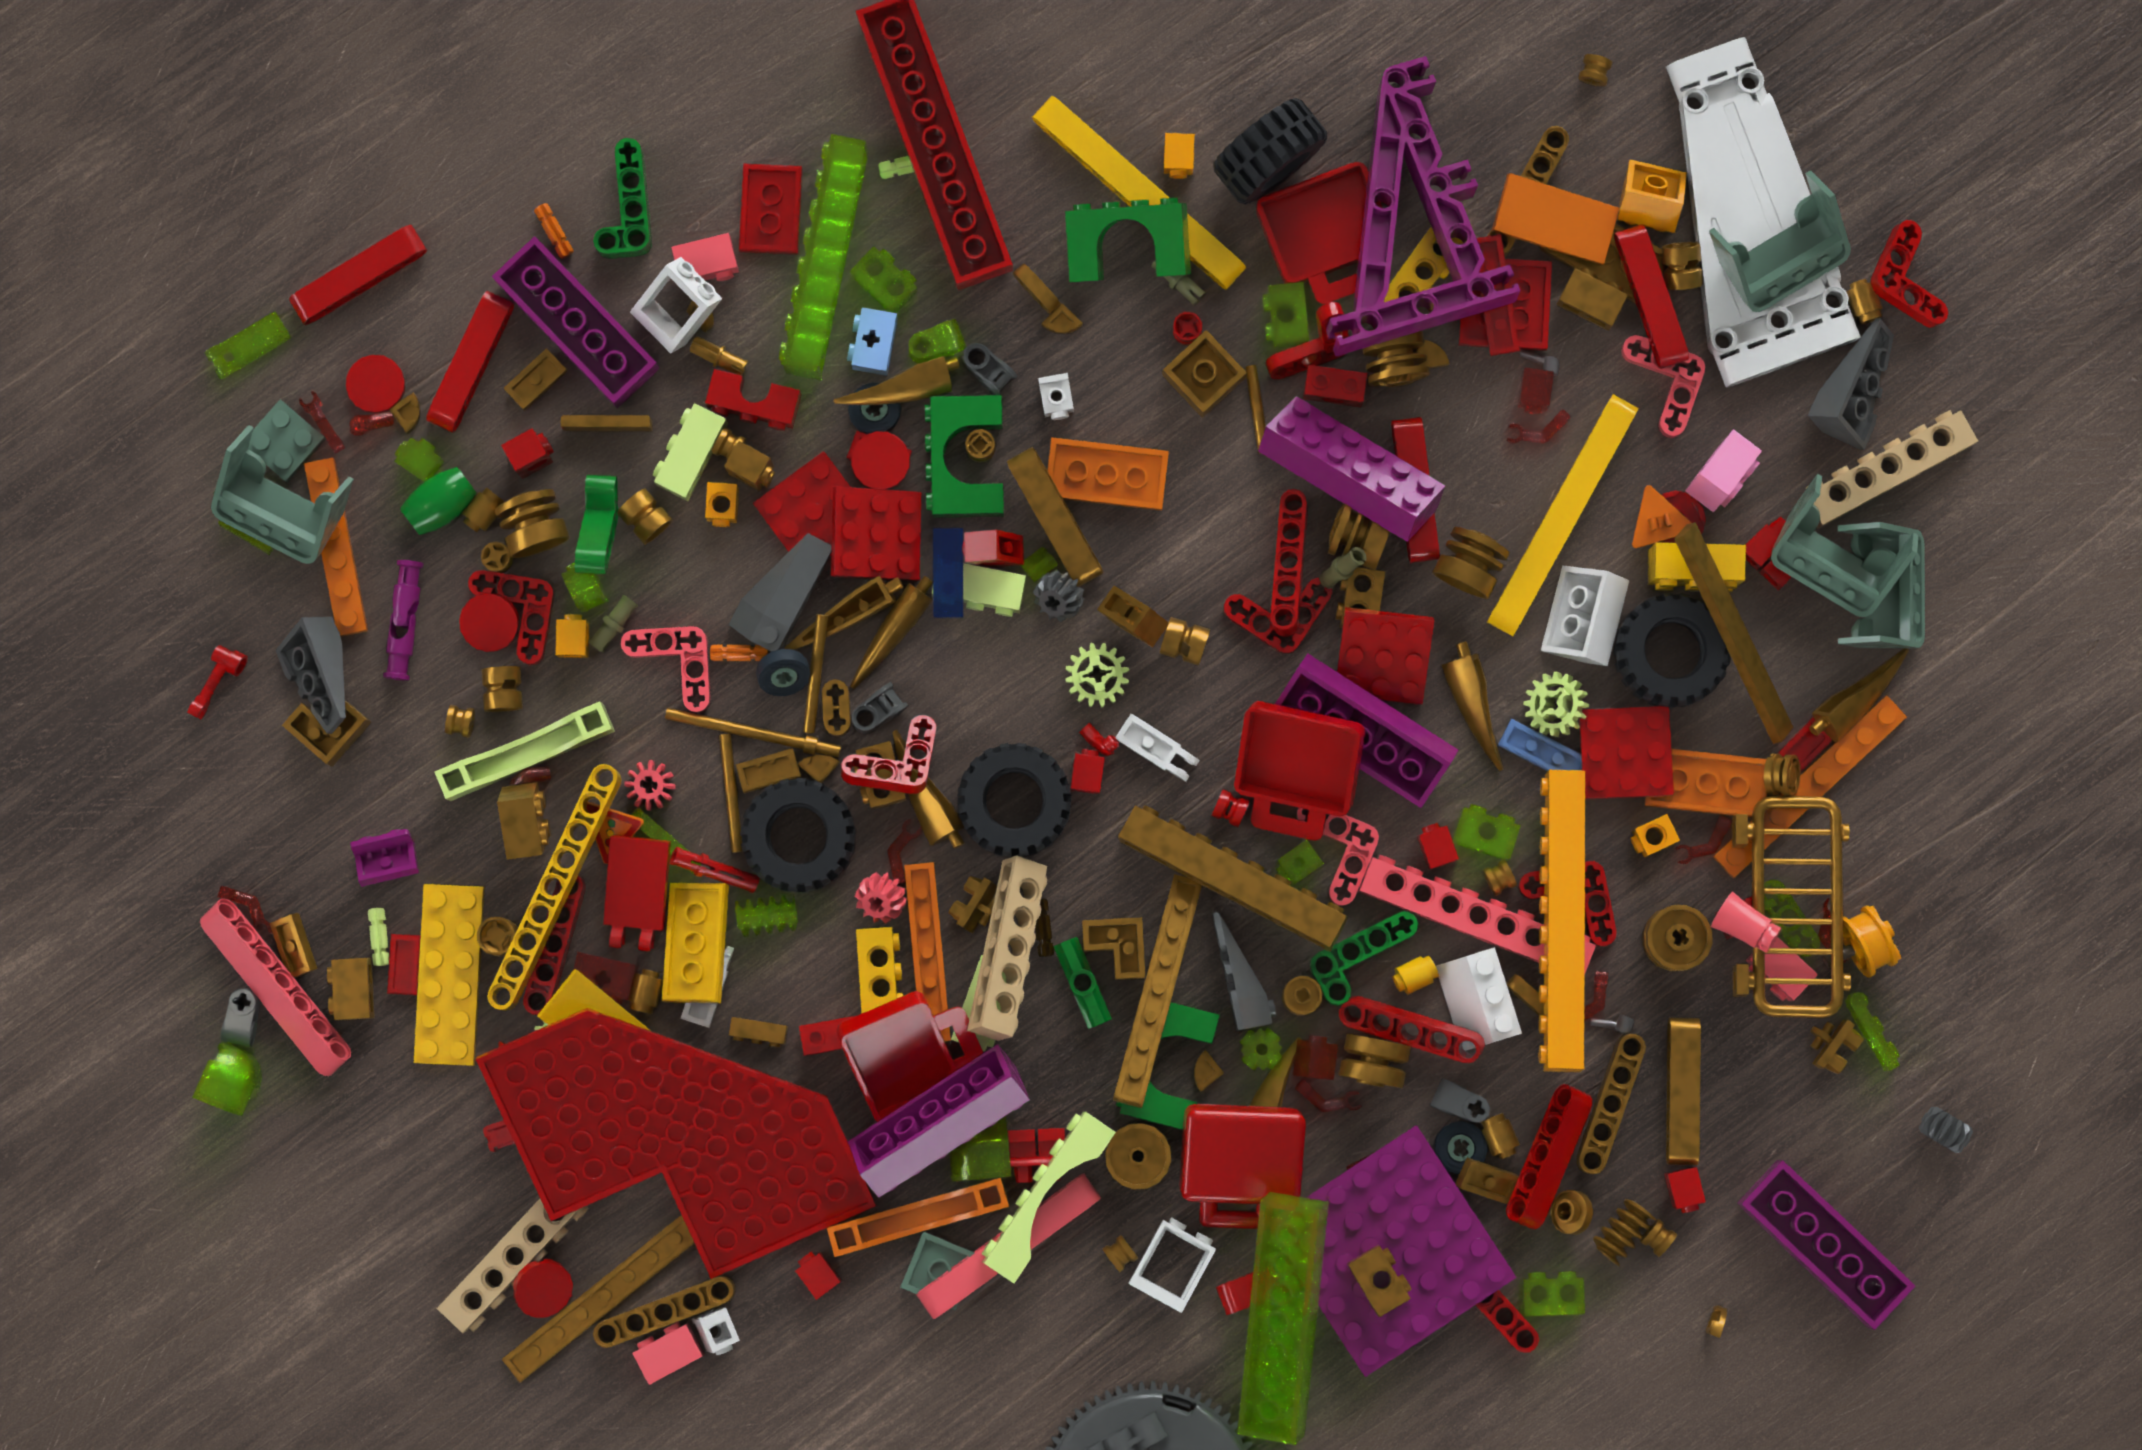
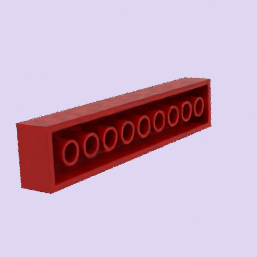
M884 0L857 10L858 23L958 291L1013 271L1010 255L915 0Z

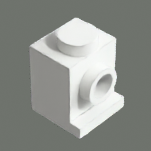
M1068 373L1038 378L1045 417L1051 416L1052 420L1068 418V413L1074 412ZM1060 392L1062 399L1057 402L1051 399L1052 393Z
M717 1306L691 1318L693 1324L696 1325L706 1352L721 1355L732 1350V1344L740 1341L726 1307ZM716 1326L718 1328V1334L715 1337H712L710 1330L712 1327Z

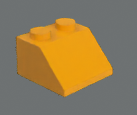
M1629 160L1619 202L1620 209L1617 220L1624 221L1629 225L1644 224V226L1659 232L1675 233L1684 204L1687 173Z

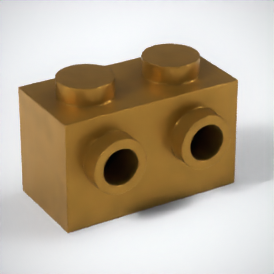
M1575 268L1556 305L1609 331L1628 294L1624 293V289L1614 282L1608 281L1606 284L1596 279L1597 275L1588 269L1581 268V270Z
M372 959L331 960V967H327V981L329 985H332L333 996L328 999L329 1014H334V1020L375 1018Z

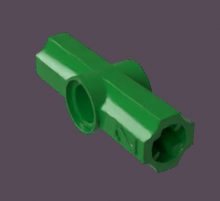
M1078 937L1053 946L1087 1028L1090 1029L1111 1020L1112 1017ZM1084 974L1091 979V987L1087 991H1079L1075 988L1074 980L1078 975Z

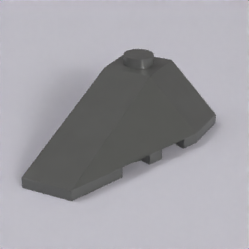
M1876 318L1821 387L1808 414L1821 432L1859 450H1865L1876 424L1877 415L1873 414L1876 398H1881L1883 391L1879 387L1882 371L1887 370L1894 334L1881 318Z
M807 533L741 599L729 626L748 640L771 652L783 649L831 555L832 545Z
M302 617L278 646L276 653L285 676L289 681L296 682L299 687L297 693L302 699H308L311 703L312 714L325 732L332 734L346 718L343 651L340 632L335 625L333 617Z
M1213 913L1212 917L1236 1031L1272 1024L1271 1018L1277 1017L1273 999L1267 1000L1263 987L1220 913Z

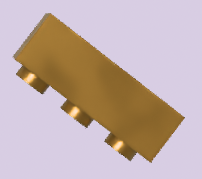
M732 1017L729 1035L733 1036L732 1040L744 1041V1038L751 1039V1043L762 1044V1041L770 1042L769 1046L780 1047L781 1044L786 1043L788 1026Z

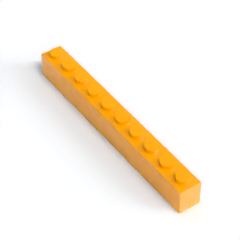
M1549 769L1545 774V778H1541L1540 795L1545 796V807L1540 809V825H1545V837L1540 838V855H1545V866L1540 867L1539 874L1540 884H1544V896H1540L1539 901L1540 914H1544V926H1540L1539 942L1544 944V955H1540L1539 973L1544 974V985L1539 987V1003L1544 1004V1015L1539 1016V1033L1544 1034V1045L1539 1046L1538 1059L1539 1063L1544 1064L1543 1071L1581 1072L1584 1069L1585 771Z

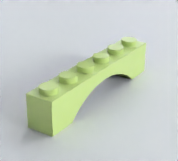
M599 701L513 742L435 771V775L445 799L453 801L611 734L615 730L604 704Z
M1082 1112L1080 1116L1076 1113L1066 1127L1070 1132L1064 1141L1060 1138L1056 1141L1049 1152L1053 1156L1047 1166L1044 1164L1040 1165L1032 1178L1036 1181L1030 1191L1024 1189L1015 1203L1019 1208L1013 1217L1010 1214L1005 1217L998 1228L1002 1233L996 1242L991 1239L982 1252V1255L985 1256L982 1263L1012 1283L1016 1282L1031 1260V1229L1037 1208L1044 1195L1070 1169L1083 1162L1100 1157L1116 1133L1087 1112Z

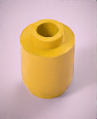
M1429 955L1424 958L1419 956L1396 967V975H1393L1392 979L1399 992L1405 991L1409 995L1434 983L1433 979L1439 977V973Z

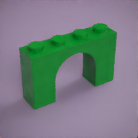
M1178 198L1160 199V205H1149V200L1131 201V207H1120V202L1102 203V209H1091V204L1073 205V211H1065L1070 282L1104 280L1102 253L1104 237L1114 224L1125 219L1135 220L1143 224L1151 233L1155 245L1157 277L1191 274L1187 203H1178Z
M1002 395L931 396L930 405H925V422H931V434H925L926 452H931V463H926V481H932V493H926V509L932 510L933 518L1004 517L1003 483L968 484L961 482L949 473L944 463L946 447L957 434L967 430L1003 429Z
M1170 1002L1161 1039L1169 1036H1181L1212 1044L1219 1015ZM1150 1080L1142 1108L1116 1102V1106L1121 1107L1120 1114L1182 1130L1185 1109L1189 1105L1197 1104L1194 1101L1160 1092L1152 1085Z

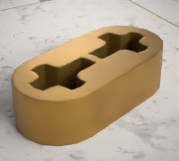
M1023 263L1012 273L1016 280L1047 313L1051 314L1061 305L1058 298L1026 264Z
M833 679L825 683L822 688L823 721L828 733L839 737L845 735L851 727L850 697L846 684L840 680ZM834 685H838L839 690H844V695H840L838 698L839 706H834L832 696H827V692L832 691ZM834 710H839L840 718L846 720V724L841 725L839 731H835L834 726H829V721L834 720Z
M1514 974L1506 983L1508 989L1538 1016L1544 1015V1004L1539 1003V993L1524 979Z

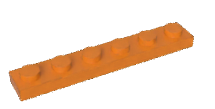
M333 457L304 463L311 502L315 503L321 493H335L340 487L336 463ZM344 511L321 553L334 621L340 632V637L368 631Z
M934 862L904 865L916 991L924 994L934 1016L948 1010L935 865ZM950 1027L941 1030L944 1040L951 1041Z

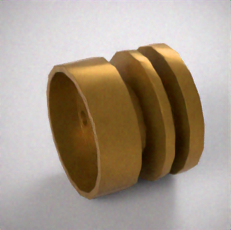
M1423 331L1363 348V355L1378 358V360L1366 364V371L1377 372L1368 376L1369 386L1397 387L1411 384L1416 380L1429 376V366L1419 365L1427 361V355L1413 353L1412 351L1425 344Z
M553 489L522 493L495 508L498 518H506L499 523L502 529H516V531L505 538L512 558H522L538 554L559 546L570 539L563 518L549 519L551 515L560 510L558 503H550L556 499Z
M1343 504L1338 510L1329 534L1328 554L1335 555L1339 543L1345 545L1342 556L1351 551L1353 547H1359L1365 552L1367 558L1361 566L1375 570L1390 531L1359 512L1352 510L1347 504Z
M1454 526L1450 535L1457 541L1448 540L1445 546L1456 555L1453 557L1441 554L1432 574L1456 589L1482 599H1488L1497 580L1487 572V569L1501 571L1504 565L1496 559L1506 561L1510 552L1498 544L1496 540L1481 532Z

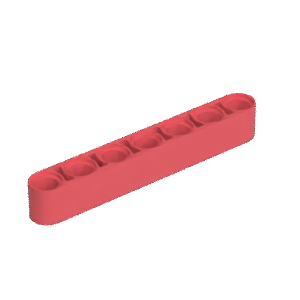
M223 898L217 901L200 919L202 929L315 1070L323 1076H331L351 1057V1050L348 1044L237 906L228 899Z
M1085 1173L1079 1175L1040 1203L1031 1229V1250L1101 1199V1196ZM1002 1231L993 1237L992 1240L996 1242ZM989 1241L975 1250L973 1255L967 1256L954 1265L950 1272L946 1271L916 1294L932 1319H936L999 1274L982 1263L985 1258L982 1252Z

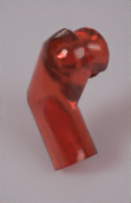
M391 412L355 415L349 421L350 432L355 436H362L366 431L390 427L394 424Z
M549 766L526 768L510 780L509 786L550 781Z

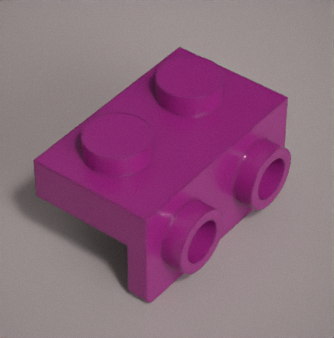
M395 829L387 834L374 837L366 836L350 843L351 850L355 856L358 882L361 887L419 873L415 843L408 829Z

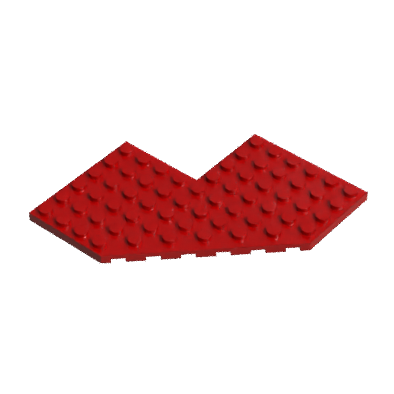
M589 1008L476 1057V1062L550 1221L662 1173L710 1278L713 1279L876 1206L867 1183L859 1174L850 1145L828 1096Z

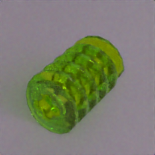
M795 894L793 895L792 902L788 901L786 895H782L780 904H777L775 898L770 896L768 905H765L760 897L756 907H753L750 899H746L744 908H741L738 900L735 901L738 930H741L744 937L749 936L751 928L756 936L761 935L763 926L768 934L773 933L774 925L777 926L780 933L785 931L787 923L791 931H796L798 913Z

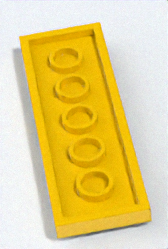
M423 885L414 1063L475 1066L481 948L477 942V931L483 922L485 887Z

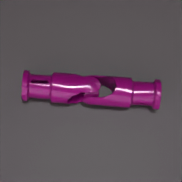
M397 560L399 573L397 584L394 585L392 601L394 611L390 618L386 653L389 655L387 671L383 673V678L409 681L410 676L407 675L409 657L413 656L416 627L415 613L418 608L421 588L418 587L419 574L424 563L411 560ZM396 626L408 629L403 638H398Z

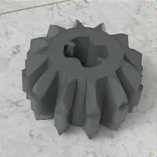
M1056 570L1051 574L1043 575L1033 591L1036 596L1033 603L1041 606L1040 613L1046 612L1049 620L1056 617L1059 622H1062L1067 618L1071 619L1079 612L1085 600L1082 597L1084 589L1077 586L1078 579H1070L1069 572L1062 575L1060 571Z
M1931 1107L1921 1120L1922 1123L1919 1126L1921 1133L1955 1153H1961L1971 1140L1972 1128L1938 1107Z

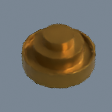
M1575 1190L1561 1192L1554 1199L1551 1206L1552 1223L1556 1229L1565 1234L1577 1235L1589 1227L1593 1208L1588 1196L1581 1191Z

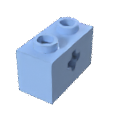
M862 307L861 315H855L853 332L857 333L855 344L850 343L847 361H852L851 366L853 370L888 376L898 321L897 313ZM871 335H875L879 343H874L872 348L868 347L865 339L869 340Z

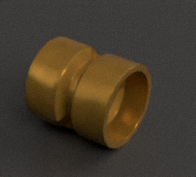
M1678 242L1662 246L1663 264L1668 266L1664 271V281L1667 289L1684 290L1701 287L1703 285L1702 268L1697 266V263L1701 261L1700 243Z
M646 488L634 494L617 511V514L627 525L635 526L633 532L644 545L657 538L673 521L662 507H655L657 501Z
M1170 617V624L1166 629L1159 654L1172 658L1180 655L1183 661L1199 666L1210 629L1199 625H1193L1190 628L1187 626L1186 621Z
M499 666L482 669V685L487 688V692L483 694L484 711L505 712L523 709L522 692L517 690V686L521 684L520 667Z
M490 917L479 926L477 942L484 952L498 957L505 956L518 927L511 920L502 917Z
M1298 976L1291 979L1284 986L1282 1001L1289 1012L1295 1015H1306L1314 1012L1319 1007L1322 1001V990L1314 979L1308 976Z

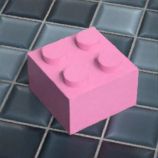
M1733 429L1718 446L1685 492L1712 512L1720 505L1725 508L1743 487L1746 479L1750 477L1760 464L1756 458L1762 450Z

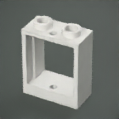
M680 257L663 268L630 313L671 354L689 342L722 298L715 292L714 287L695 271L689 262ZM670 278L699 306L683 327L654 300Z
M1171 1217L1169 1222L1162 1220L1128 1283L1182 1313L1216 1248L1211 1246L1212 1239L1197 1232L1195 1237L1185 1232L1187 1227L1185 1224ZM1166 1230L1205 1251L1181 1297L1141 1276Z

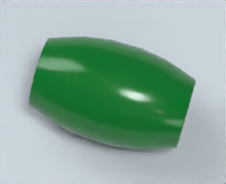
M455 467L440 472L419 485L408 496L400 510L419 535H423L447 525L467 508L477 492L459 468Z

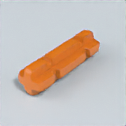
M547 203L539 205L534 209L538 220L542 221L541 225L552 245L556 246L555 250L561 259L570 256L574 250L569 241L565 240L567 237L555 216H552L551 208Z
M711 645L710 659L712 661H723V659H727V661H751V659L760 661L768 654V650L759 645H755V647H751V645H727V647Z

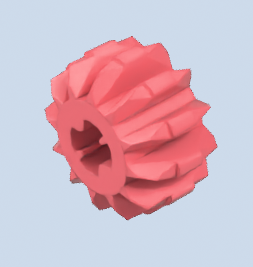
M649 760L648 770H645L641 762L637 763L640 773L637 775L634 771L629 770L628 775L635 780L634 782L626 781L624 783L625 787L635 789L626 795L627 798L633 799L639 796L634 804L637 808L641 807L646 800L645 808L647 811L652 810L653 801H655L659 809H662L664 806L660 798L664 797L668 801L672 800V796L665 793L666 789H676L675 784L666 783V781L674 777L673 773L669 772L662 775L666 768L663 763L655 771V762L653 760ZM648 778H652V781L658 784L656 790L652 788V793H648V790L643 788V783H648Z
M875 872L870 878L866 877L861 881L855 897L858 899L856 908L865 910L863 917L870 915L874 923L881 919L885 924L890 922L892 918L899 917L907 900L903 896L906 888L897 886L899 878L892 881L889 879L888 872L883 874L882 877Z

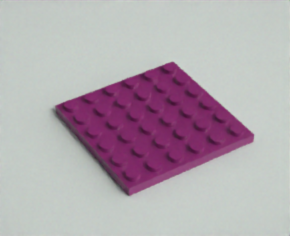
M1417 1125L1265 1224L1365 1377L1517 1278ZM1377 1245L1382 1250L1385 1248L1389 1249L1396 1261L1392 1268L1397 1276L1404 1275L1412 1289L1407 1292L1411 1298L1410 1300L1381 1317L1377 1316L1347 1264ZM1378 1271L1373 1276V1283L1378 1288L1386 1287L1390 1281L1389 1274L1386 1271Z

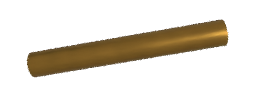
M1251 365L1246 366L1245 371L1247 372L1246 378L1257 449H1259L1266 423L1257 366Z

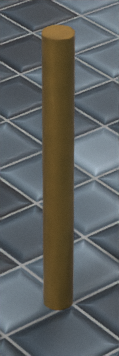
M816 614L803 732L815 733L828 615Z
M720 734L719 740L732 853L743 852L731 734Z

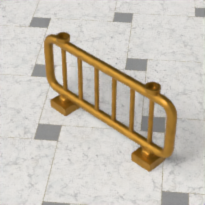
M1770 796L1757 802L1753 808L1752 822H1748V814H1736L1732 817V848H1744L1748 845V840H1752V907L1764 915V894L1831 895V919L1769 918L1773 924L1831 925V949L1770 948L1765 953L1756 947L1753 948V972H1749V964H1736L1733 966V997H1746L1749 995V990H1753V999L1756 1007L1767 1016L1830 1017L1837 1013L1842 1006L1844 991H1850L1851 988L1850 973H1843L1842 842L1849 841L1850 830L1849 824H1842L1840 808L1829 798ZM1769 808L1825 809L1830 815V829H1765L1764 813ZM1764 834L1830 835V859L1764 858ZM1764 864L1830 865L1831 889L1764 888ZM1765 954L1831 955V979L1765 978ZM1765 984L1831 985V1001L1824 1006L1771 1005L1765 998Z

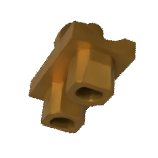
M970 876L963 889L973 895L968 905L956 900L948 912L957 920L956 924L972 934L978 924L986 927L991 918L997 885L985 877L981 880Z
M1848 1019L1846 1021L1842 1020L1831 1037L1829 1034L1835 1027L1831 1023L1827 1022L1822 1030L1813 1026L1810 1032L1816 1038L1810 1046L1818 1051L1823 1042L1826 1044L1812 1064L1819 1069L1825 1068L1835 1074H1840L1848 1062L1836 1053L1840 1045L1843 1044L1855 1052L1864 1040L1853 1029L1855 1024Z

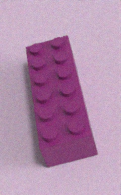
M535 236L491 276L497 285L617 409L660 369L657 362Z
M1297 396L1266 426L1258 452L1342 503L1347 504L1355 511L1407 542L1437 511L1445 489V485Z
M1308 653L1275 703L1276 705L1362 724L1365 729V737L1359 769L1422 808L1458 752L1457 748Z
M997 1044L848 1142L860 1176L879 1198L885 1193L893 1191L905 1180L919 1174L936 1160L944 1158L959 1145L970 1141L973 1136L987 1127L995 1125L998 1120L1010 1112L1021 1108L1030 1099L1016 1066L999 1044Z
M1776 1160L1737 1202L1752 1219L1869 1329L1875 1330L1915 1288V1285L1783 1160Z

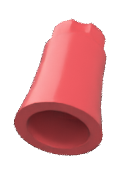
M1733 891L1729 894L1711 924V928L1725 932L1753 948L1758 947L1765 953L1770 950L1782 929L1773 924L1771 919L1748 905Z

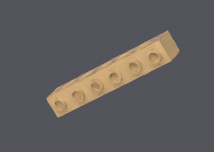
M1951 410L1936 417L1937 423L1927 428L1923 424L1910 431L1911 437L1901 442L1897 438L1883 446L1885 451L1875 456L1873 452H1870L1857 460L1859 465L1851 470L1846 465L1831 474L1832 480L1824 484L1822 482L1820 495L1814 502V505L1820 511V522L1817 528L1828 524L1976 444L1978 439L1962 411L1952 414ZM1935 432L1942 433L1945 436V446L1935 444L1933 440ZM1909 446H1914L1920 451L1919 460H1912L1908 456L1907 448ZM1882 460H1889L1893 463L1895 468L1893 474H1887L1882 470ZM1856 474H1863L1868 478L1869 485L1867 488H1861L1856 484ZM1830 488H1838L1842 492L1843 499L1841 502H1835L1830 498Z
M1017 855L1002 860L967 1031L1000 1041L1013 1037L1017 1030L1018 1009L1024 998V979L1030 969V962L1028 961L1030 950L1036 939V934L1034 933L1036 920L1041 914V896L1047 885V866ZM1020 887L1024 892V898L1020 894ZM1014 915L1018 920V926L1014 922ZM1008 943L1012 947V954L1008 950ZM1002 972L1006 975V983L1002 978ZM996 1001L1000 1003V1011L997 1009Z
M539 1199L438 1306L437 1310L462 1333L467 1332L469 1329L472 1332L476 1331L486 1320L482 1315L490 1307L495 1310L506 1299L503 1293L510 1285L513 1286L519 1271L528 1263L541 1261L548 1254L545 1248L552 1240L557 1244L569 1231L565 1228L572 1219L576 1222L580 1220L589 1208L585 1206L564 1215L561 1220L550 1221L543 1203ZM534 1225H538L544 1230V1238L539 1243L534 1242L529 1235L530 1229ZM514 1247L521 1249L524 1255L523 1261L519 1265L513 1264L509 1259V1252ZM493 1269L500 1271L503 1276V1281L498 1287L491 1285L488 1281V1275ZM471 1292L479 1293L482 1298V1304L478 1309L470 1307L467 1302L468 1295Z

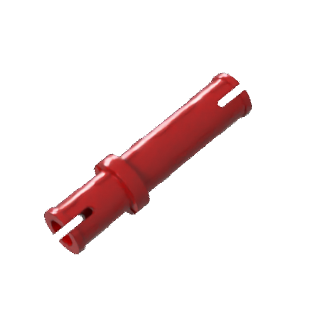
M675 847L670 858L671 865L692 871L697 877L704 875L747 890L750 893H754L759 884L760 877L756 874L754 875L709 859V855L704 853L698 855L683 850L680 847ZM691 861L708 866L710 869L691 863ZM719 871L739 877V879L722 874Z

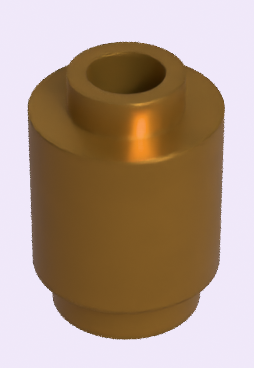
M1862 279L1851 283V289L1846 292L1854 318L1859 320L1860 325L1873 322L1876 318H1882L1881 310L1883 307L1879 296L1872 288L1871 282L1868 283L1867 279Z
M485 488L482 493H477L462 512L466 517L463 523L476 533L480 528L486 531L497 517L495 508L503 504L504 501L488 488Z
M642 969L641 974L635 973L628 1001H631L629 1009L653 1014L654 1007L657 1008L663 987V980L659 979V972Z
M1504 1113L1481 1122L1484 1128L1482 1133L1492 1156L1499 1155L1501 1160L1517 1153L1515 1147L1519 1146L1520 1143L1509 1118L1506 1119Z

